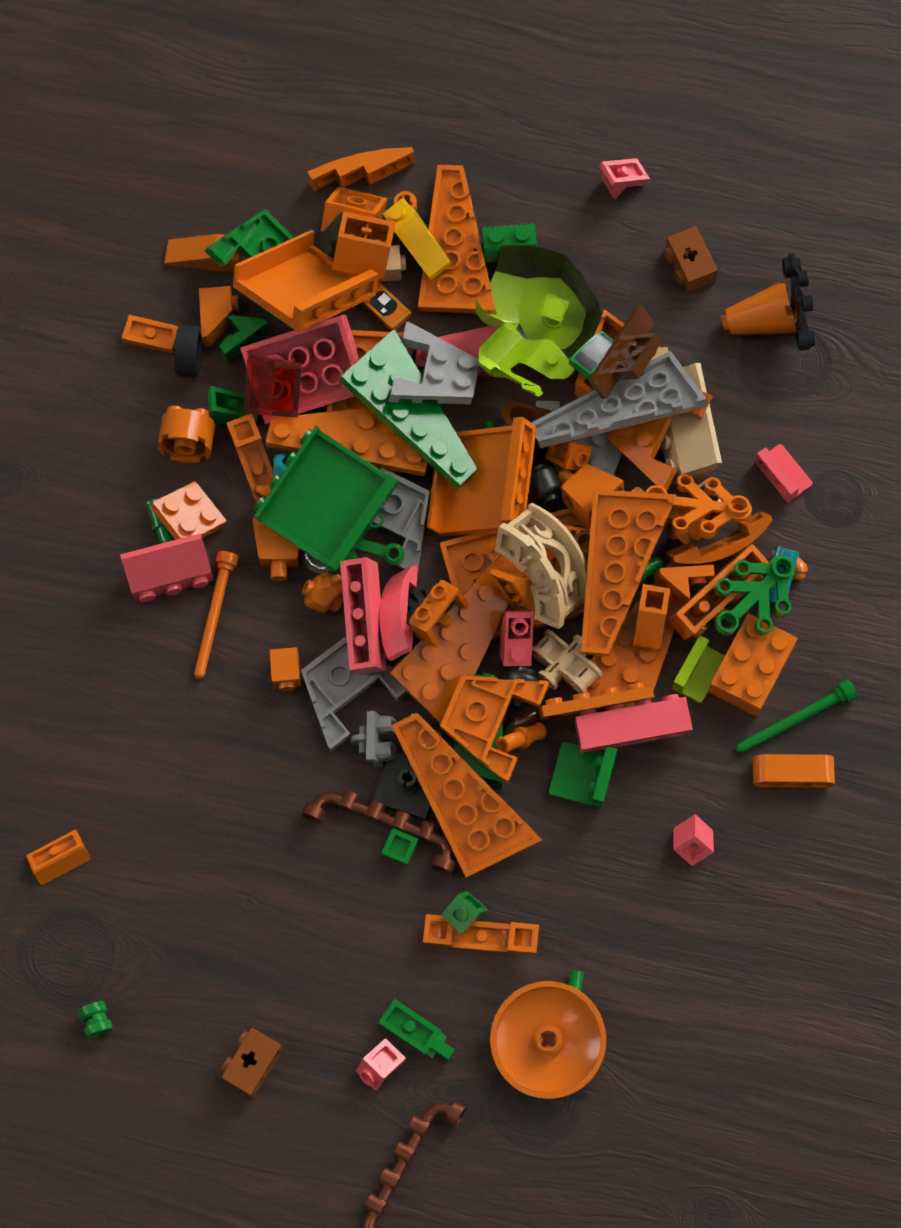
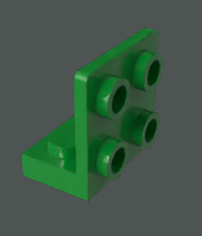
M563 742L549 788V795L602 809L617 755V748L606 746L605 752L594 751L581 754L579 745Z

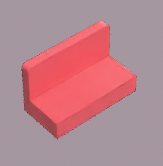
M778 444L770 451L765 447L757 453L755 464L787 503L812 487L813 482L782 444Z

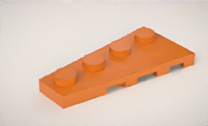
M644 682L628 685L627 691L617 692V687L600 690L601 695L590 697L589 692L573 695V700L566 702L562 701V697L545 700L546 705L541 706L537 710L539 721L549 719V716L553 715L567 716L578 713L581 710H597L606 708L609 705L628 704L652 699L654 697L653 687H645Z

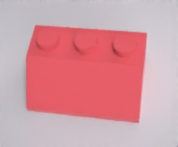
M201 533L120 554L135 602H149L162 594L175 595L182 592V589L192 586L193 588H202L207 586L209 582L214 581Z

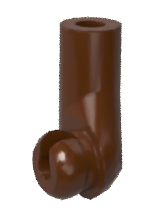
M530 709L513 716L504 728L503 736L512 733L517 727H524L537 722L536 712Z

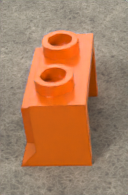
M442 579L432 587L430 593L409 619V624L415 632V637L438 648L440 643L431 629L435 624L444 628H449L452 625L451 618L444 613L451 602L465 609L469 606L459 588Z

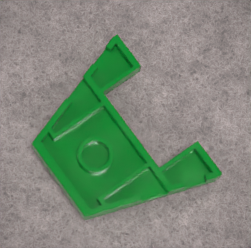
M265 209L208 246L204 251L220 267L227 265L236 250L248 259L294 237ZM265 310V311H266L267 313H269L275 320H279L276 316H274L273 314H271L270 312H268L267 310Z

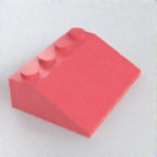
M346 314L325 320L300 333L293 330L240 348L265 424L270 423L271 418L297 415L355 396L339 381L340 377L359 360Z

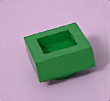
M392 828L381 854L386 858L408 866L419 839Z

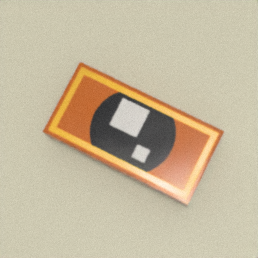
M377 281L376 296L361 303L390 331L393 329L397 330L412 316L411 311L379 281Z

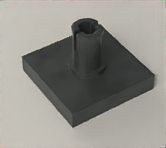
M396 752V758L386 762L373 800L382 803L387 809L403 811L412 817L426 821L431 805L407 756Z

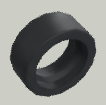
M180 325L177 329L175 340V373L177 376L198 377L202 361L201 328L199 326Z

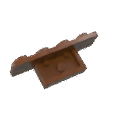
M642 305L635 307L589 379V382L601 399L608 398L618 380L639 379L663 341L658 333H649L654 322Z

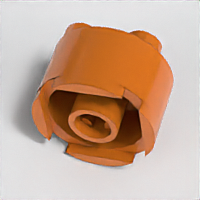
M169 406L161 420L157 445L158 451L162 455H164V451L171 454V460L181 463H199L202 457L206 456V460L210 458L215 423L210 418L209 411L202 408L190 410L182 409L179 406Z

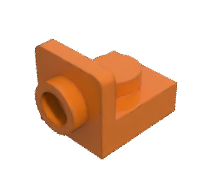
M573 440L548 447L545 459L564 469L578 471L584 465H587L592 446L577 443Z

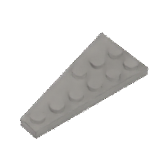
M669 351L650 361L639 379L618 380L608 398L601 399L594 390L535 420L532 424L537 427L535 441L540 448L709 406L705 396L673 353Z

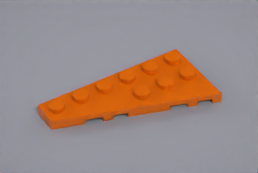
M437 165L429 231L452 264L432 280L423 270L418 301L419 311L476 314V297L481 308L487 314H497L464 167L462 165Z
M418 713L392 725L465 877L542 841L534 830Z

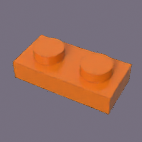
M129 315L121 339L123 343L174 354L176 333L179 326Z

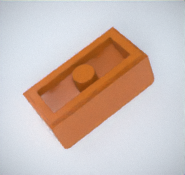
M76 829L26 855L33 874L40 885L58 878L91 859Z

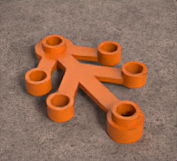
M682 474L678 477L677 489L680 492L689 493L693 498L676 497L673 507L692 509L686 515L676 517L673 520L672 531L676 535H685L690 525L711 512L721 514L712 520H704L700 524L699 533L705 539L713 538L716 535V530L731 520L741 522L751 516L752 507L749 500L740 495L732 496L721 486L719 479L714 477L706 479L703 491L694 483L692 476ZM658 485L650 486L646 490V493L668 494L665 488ZM709 496H717L722 502L713 501Z

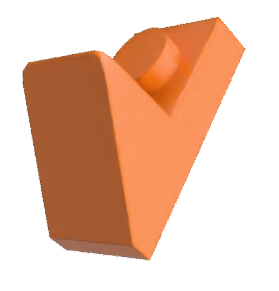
M714 565L660 568L654 572V579L664 588H670V593L682 603L690 600L689 582L691 586L707 584L706 580L715 576Z

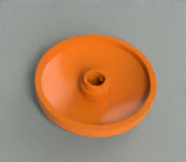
M554 981L535 982L512 993L498 1009L492 1023L490 1046L494 1062L506 1081L524 1094L544 1099L565 1097L587 1085L596 1075L603 1062L607 1043L605 1025L594 1003L578 989Z

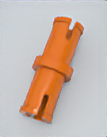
M535 722L527 727H517L512 733L497 738V750L509 753L515 749H525L532 742L545 738L546 728L541 722Z

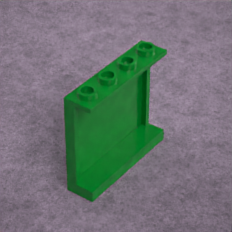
M316 425L312 431L308 429L301 438L300 443L303 445L297 453L293 451L284 464L287 468L282 476L277 474L269 486L272 490L267 498L261 497L254 507V511H256L254 517L257 521L338 574L341 570L340 561L348 560L399 482L391 474H385L320 431V428Z

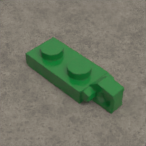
M396 999L392 1001L378 1022L379 1025L432 1059L438 1054L449 1062L455 1054V1049L444 1043L447 1036L442 1033V1030Z

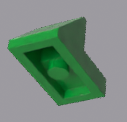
M229 315V324L236 334H230L223 339L221 345H219L221 356L227 363H230L242 354L241 347L259 342L270 334L267 321L261 318Z
M213 386L208 387L209 413L217 427H220L228 420H235L251 413L255 422L258 420L256 396Z

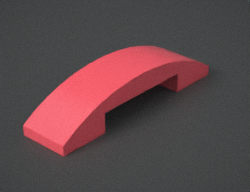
M415 564L393 575L386 583L381 596L379 612L380 631L387 659L390 661L412 651L413 629L406 623L408 593L417 587L418 567Z

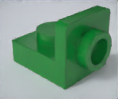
M466 891L456 896L442 913V917L458 932L464 933L475 920L481 919L488 909L470 892Z

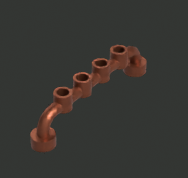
M345 790L343 796L331 792L323 793L316 797L312 804L306 803L301 812V816L306 820L321 824L326 814L322 807L326 804H334L346 812L357 813L371 822L382 823L391 829L394 828L415 836L424 843H432L439 846L442 853L441 855H435L431 863V868L444 875H451L456 865L452 860L453 850L447 838L436 833L438 828L436 825L428 821H422L420 826L410 823L412 817L403 811H396L394 816L384 812L385 805L371 800L368 806L359 803L360 796L352 791Z
M457 1101L453 1105L436 1103L428 1107L421 1118L413 1117L407 1128V1131L412 1134L407 1144L400 1142L393 1153V1157L397 1159L395 1166L392 1170L386 1167L379 1178L378 1183L383 1185L378 1196L372 1193L364 1205V1210L368 1211L363 1228H375V1224L385 1211L392 1193L400 1184L403 1173L412 1162L418 1146L427 1135L433 1119L437 1115H446L445 1122L456 1128L466 1112V1106Z

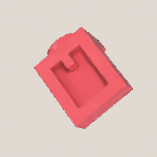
M385 1038L362 1059L356 1072L366 1085L371 1086L374 1090H378L384 1080L403 1064L406 1057Z

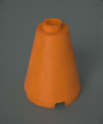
M785 281L778 282L726 308V314L721 315L724 330H730L731 335L791 334L796 332Z

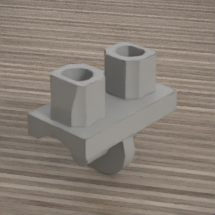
M367 711V726L359 727V734L351 737V743L359 746V754H366L367 761L373 762L375 767H383V761L396 758L395 744L393 742H384V734H395L392 725L397 722L392 716H380L376 711Z

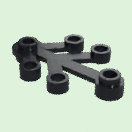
M790 253L787 257H782V270L784 278H790L792 309L795 310L797 349L798 351L810 350V347L815 346V335L813 330L808 331L804 312L813 311L812 295L804 296L800 288L809 286L807 270L801 271L800 258H795L794 253Z

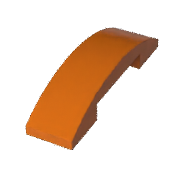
M252 413L227 422L252 493L255 486L270 485L274 479L272 467ZM253 495L257 504L260 498Z
M761 511L750 516L745 521L737 522L741 532L701 549L688 543L687 545L683 544L669 550L664 554L666 558L683 564H701L720 560L742 550L755 541L773 520L771 515Z
M426 914L423 943L479 952L536 954L539 925L516 922L504 924L474 921L464 933H460L442 916Z

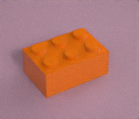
M748 613L710 683L708 693L758 718L798 638L775 626L767 635H760L755 630V623L758 621V618ZM760 622V627L767 630L768 625L765 622Z

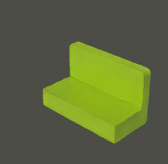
M701 635L695 642L672 686L674 691L699 704L706 697L710 683L725 655L708 647L709 640Z

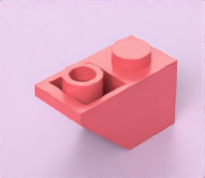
M505 611L499 637V658L504 666H531L533 611Z

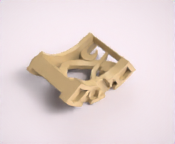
M534 503L528 505L527 510L510 523H503L499 526L495 551L513 562L521 572L525 571L532 582L530 588L535 604L534 619L559 629L564 625V618L581 603L585 604L587 563L578 543L556 517ZM545 547L550 548L557 558L561 568V575L554 570L548 560Z

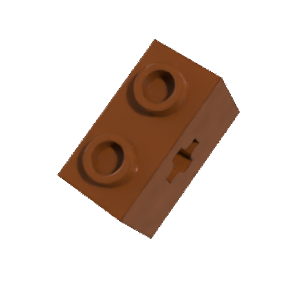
M696 226L667 237L666 248H664L665 257L669 263H673L676 269V280L679 285H684L687 293L716 282L718 269Z
M252 1027L249 1033L244 1031L236 1044L239 1049L234 1057L229 1056L221 1068V1072H223L221 1078L251 1098H254L284 1048L278 1042ZM255 1055L256 1065H249L246 1068L244 1059Z

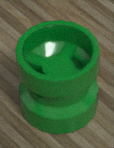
M105 1001L91 1003L78 1010L79 1018L85 1024L84 1033L86 1039L96 1038L113 1030L111 1020L106 1017L107 1007Z

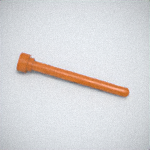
M227 551L217 552L215 563L219 572L194 675L198 679H202L205 676L229 573L233 572V568L237 567L239 556Z

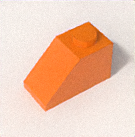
M231 286L199 288L201 337L204 348L210 347L230 326L228 316L234 315V311H239L238 296L232 294Z

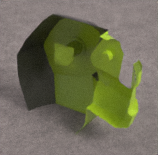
M502 245L496 271L490 282L497 314H487L475 297L476 315L488 326L498 328L480 346L479 366L491 376L508 378L521 384L523 390L535 396H540L543 394L540 386L512 373L511 368L518 363H523L550 379H565L576 370L569 364V359L593 337L601 319L602 311L598 300L583 275L566 255L541 247Z

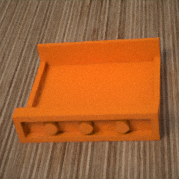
M313 230L237 263L234 268L233 287L299 333L376 296L378 273L372 269L357 276L332 271L334 259L313 245L315 233Z
M524 417L513 418L512 426L456 432L476 465L477 470L457 490L434 469L433 485L430 491V507L427 515V528L441 537L498 532L500 525L510 523L527 509L537 427Z

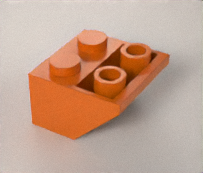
M343 211L332 271L357 276L372 269L378 273V281L384 282L396 222Z

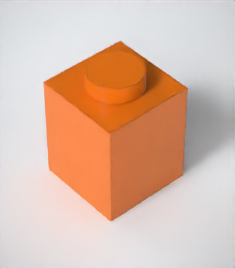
M298 648L271 649V677L274 689L288 692L295 690V687H302Z

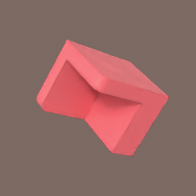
M696 814L673 829L674 851L691 866L714 853L713 830Z

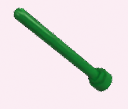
M848 679L838 683L837 688L834 689L832 694L739 742L735 750L742 754L838 702L841 704L846 702L848 704L858 699L853 684Z

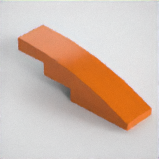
M412 147L381 149L334 160L307 171L309 184L313 191H316L335 181L339 183L340 187L344 188L365 178L370 186L415 164L414 150Z

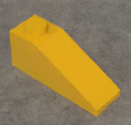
M401 198L382 213L386 220L396 222L394 232L431 280L452 264L418 213L404 198Z

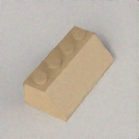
M694 363L683 367L699 390L707 392L701 363ZM710 404L703 418L685 412L675 415L660 448L664 453L665 464L677 470L670 485L677 484V479L682 474L692 476L694 483L699 484L722 463Z

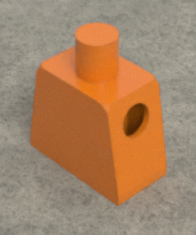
M589 464L584 465L576 473L568 469H562L558 474V478L562 483L561 493L564 505L589 529L591 528L593 490L624 491L623 480Z
M253 518L261 567L271 568V580H287V567H299L301 549Z

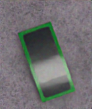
M600 331L569 359V364L590 379L614 340L603 331Z

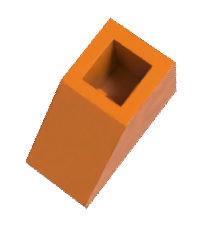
M643 584L633 646L660 651L670 588Z

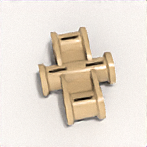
M547 629L544 632L545 636L535 646H532V656L540 664L547 667L545 670H540L538 676L541 680L548 681L549 688L552 690H556L558 683L563 679L579 694L586 693L587 688L597 678L601 679L604 676L599 667L585 657L587 654H581L582 637L578 634L573 637L572 643L568 645L553 631Z

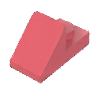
M637 158L604 161L599 165L602 180L614 199L626 187L642 186L650 179Z

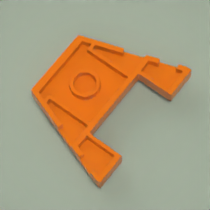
M702 392L709 405L713 396L707 392ZM707 407L687 413L703 418ZM675 415L609 431L607 438L652 482L665 488L667 491L677 470L655 460L654 457Z
M462 675L440 724V728L500 779L509 783L518 758L492 748L493 742L512 698L514 697L540 708L549 687V682L539 680V682L525 681V679L503 680L495 677Z

